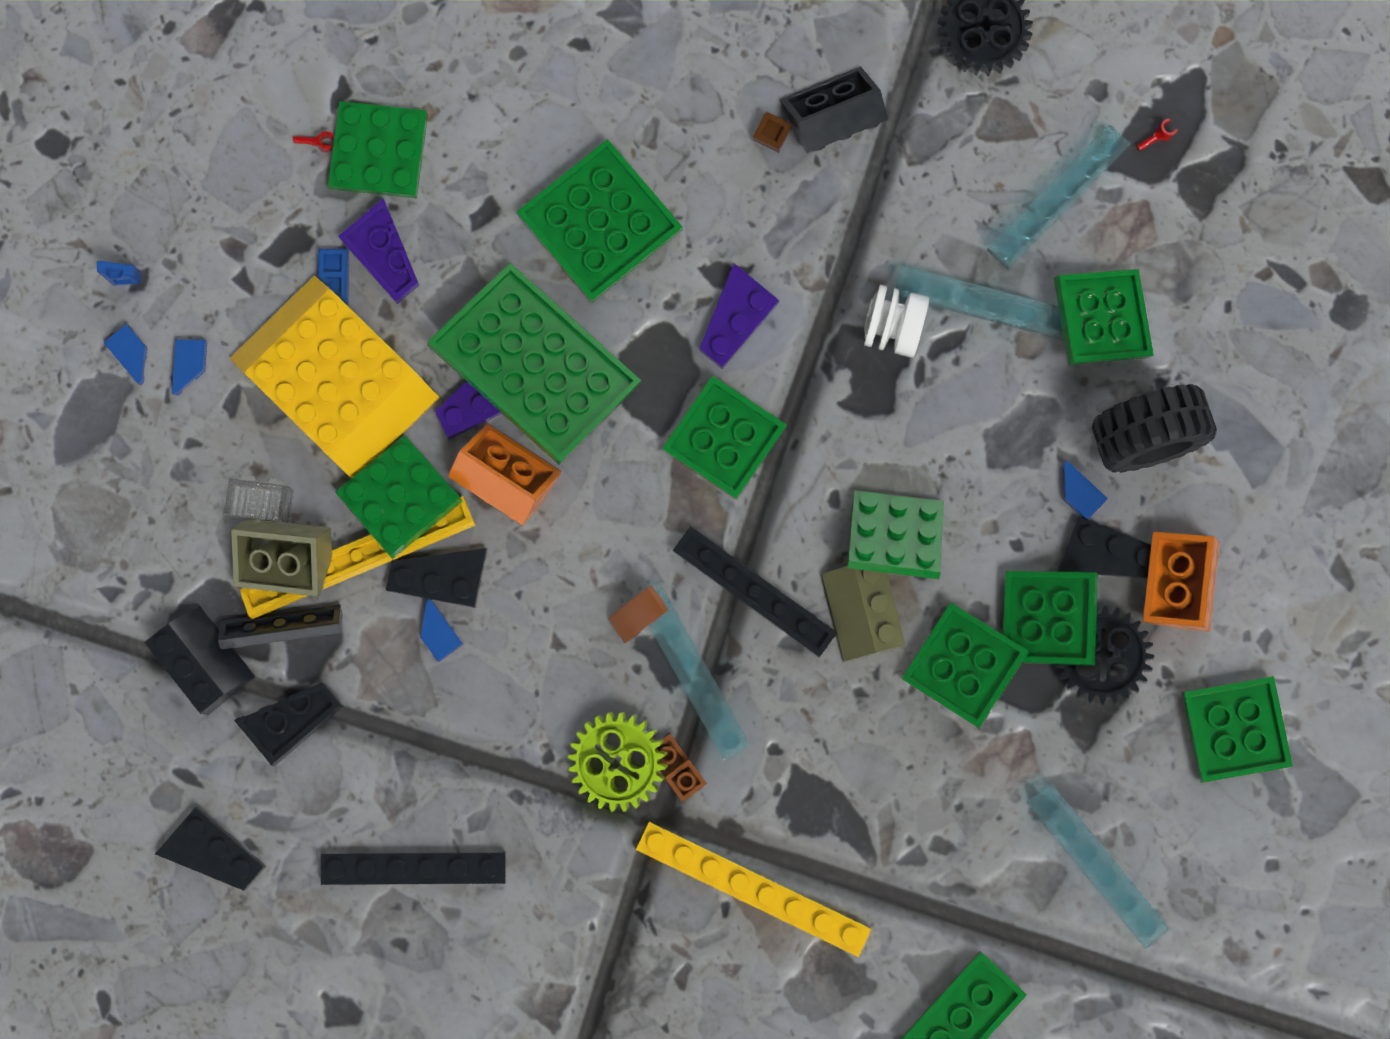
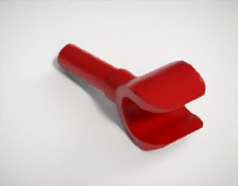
M1164 120L1152 136L1137 144L1138 151L1159 140L1169 141L1178 131L1176 129L1170 133L1164 129L1172 120Z
M328 131L321 132L318 137L294 136L293 143L318 146L319 150L328 153L332 150V146L323 145L321 141L323 139L333 140L334 136Z

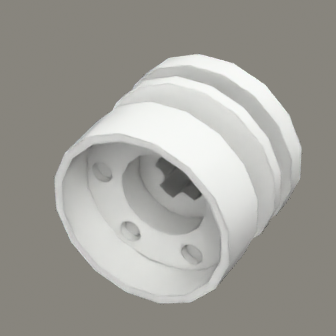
M880 284L878 291L871 299L864 325V346L872 347L875 335L881 336L879 350H883L889 338L895 339V354L914 358L930 297L910 292L905 304L898 303L899 289L894 288L891 301L885 300L887 286Z

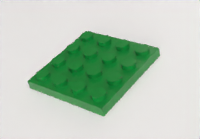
M608 139L516 212L518 217L591 303L595 302L683 230V226Z

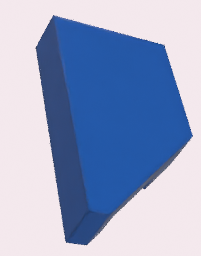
M318 249V279L329 287L346 305L349 304V250Z
M97 261V272L113 286L142 283L141 272L134 265Z
M125 324L108 338L104 344L139 385H142L145 378L144 367L148 348L130 326Z
M175 339L172 380L173 395H180L185 387L194 379L197 380L206 371L207 342L205 340Z
M1066 461L1062 465L1064 472V501L1083 519L1088 520L1108 498L1071 463Z
M427 600L420 638L436 660L440 662L464 644L432 600Z

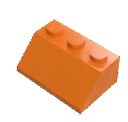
M487 423L459 451L448 477L523 526L537 511L559 478L561 471Z
M1153 532L1143 622L1176 629L1210 632L1220 542L1214 536Z

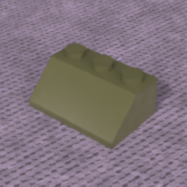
M246 519L231 529L234 587L319 596L321 594L332 558L330 527Z
M847 566L822 574L844 662L900 649L905 646L887 573L849 569Z

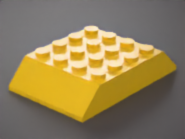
M313 276L229 358L350 478H353L390 448L439 399V396L316 276Z

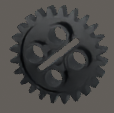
M947 0L948 6L943 5L940 12L944 16H939L937 21L938 25L943 26L938 28L937 36L944 37L940 40L939 46L949 47L946 50L945 57L954 55V66L963 62V72H966L970 66L974 67V74L976 76L980 69H984L986 75L990 76L992 68H995L1001 74L1003 64L1011 69L1014 64L1013 58L1018 61L1021 60L1023 56L1021 51H1027L1029 44L1026 41L1030 40L1033 34L1028 31L1032 27L1033 21L1024 20L1029 16L1030 9L1021 10L1025 0H1018L1016 2L1015 0ZM999 9L1005 16L996 17L991 13V10ZM965 11L972 12L976 18L972 20L966 19L962 13ZM980 25H985L986 30L989 31L985 32L984 28L980 27ZM961 28V29L966 30V31H965V32H960L959 29ZM994 38H1004L1007 41V45L996 44ZM973 39L978 43V47L970 48L964 41Z
M1103 606L1102 613L1097 614L1096 637L1098 641L1095 654H1100L1101 631L1106 629L1107 654L1113 656L1107 658L1105 682L1100 681L1101 659L1098 656H1095L1097 672L1089 678L1080 674L1079 668L1081 665L1055 664L1056 669L1065 670L1059 676V679H1070L1067 690L1077 687V698L1087 693L1088 703L1090 704L1095 696L1099 697L1101 705H1104L1106 697H1110L1114 705L1117 704V695L1120 694L1124 699L1128 700L1129 693L1127 690L1131 689L1138 693L1140 690L1136 682L1139 681L1146 684L1148 681L1142 672H1152L1153 669L1145 664V661L1154 660L1153 654L1146 653V650L1153 647V642L1143 641L1149 632H1138V628L1141 625L1140 620L1133 624L1129 623L1131 613L1126 614L1123 618L1119 617V608H1116L1111 615L1108 614L1107 606ZM1116 634H1123L1127 637L1129 643L1124 648H1116L1112 645L1111 638ZM1115 664H1123L1127 668L1128 674L1122 679L1114 678L1110 673L1111 667Z

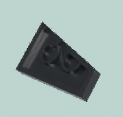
M1078 517L1057 572H1096L1101 576L1148 578L1151 544Z
M488 549L394 560L391 563L386 591L476 608Z
M322 682L293 694L278 703L260 708L259 711L250 715L239 717L234 721L270 765L275 767L342 709L344 705L328 686Z
M195 807L155 853V855L243 891L247 890L266 868L262 862L199 807Z

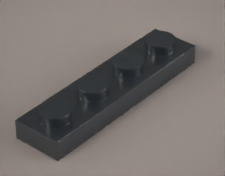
M341 605L261 615L254 619L246 617L220 621L218 636L220 649L241 648L243 646L270 644L273 642L300 640L342 633L343 613Z

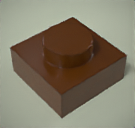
M766 111L753 135V141L779 153L792 129V124Z

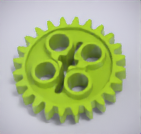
M624 711L619 713L617 719H615L613 712H609L606 715V721L601 715L595 717L596 726L590 721L585 723L584 726L587 732L580 730L576 733L581 742L574 741L570 745L577 750L576 753L568 755L569 759L576 761V764L568 768V771L577 772L578 774L572 780V783H582L583 786L580 788L579 794L586 791L590 793L587 802L590 803L595 798L599 799V809L604 807L606 803H609L610 811L613 812L618 804H620L623 812L629 809V802L635 808H638L641 805L640 798L645 802L651 799L648 790L653 793L659 790L654 781L662 782L665 779L658 771L665 770L668 767L667 764L660 762V759L665 757L667 752L658 751L657 748L664 741H654L652 737L656 734V729L649 732L645 730L648 724L647 720L640 725L636 724V714L631 716L629 720H626ZM609 733H615L619 736L621 743L618 748L609 744ZM596 744H599L605 752L596 749ZM633 751H639L644 755L645 764L643 766L633 762ZM616 756L622 758L620 761L621 765L618 768L613 765ZM592 757L599 758L602 761V772H597L591 767ZM631 771L637 772L640 775V778H635L634 774ZM616 776H623L627 780L628 787L626 790H621L616 786Z

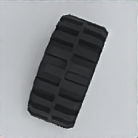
M1193 384L1165 387L1161 390H1153L1143 395L1132 397L1125 402H1120L1114 405V407L1106 409L1102 414L1097 415L1095 420H1093L1091 428L1104 467L1114 473L1149 468L1185 456L1187 453L1194 452L1200 447L1207 445L1209 441L1215 438L1217 431L1204 391Z

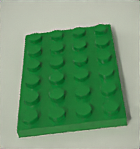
M511 263L427 343L431 350L558 465L641 383V379Z

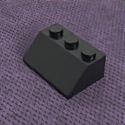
M861 66L780 99L789 122L792 124L796 138L807 153L822 150L828 144L838 140L849 139L855 133L865 129H873L880 123L888 120L881 89Z
M198 607L169 622L144 643L200 714L209 715L256 676L234 648L220 649L218 642L219 629L204 610Z

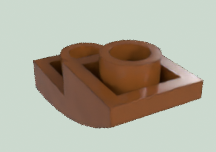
M651 585L608 619L623 642L627 643L646 627L655 623L669 610L665 606L662 597L657 594Z
M668 733L660 739L664 742L657 747L658 751L667 752V755L661 758L660 762L667 764L668 767L665 770H660V772L680 800L684 802L707 785V783L673 736Z

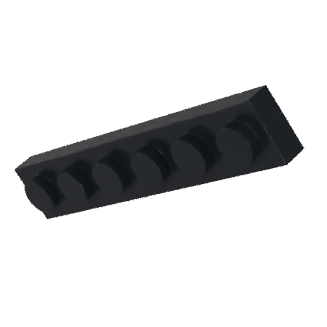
M691 526L673 549L675 554L818 658H820L836 636L837 632Z
M506 852L321 854V885L506 884Z

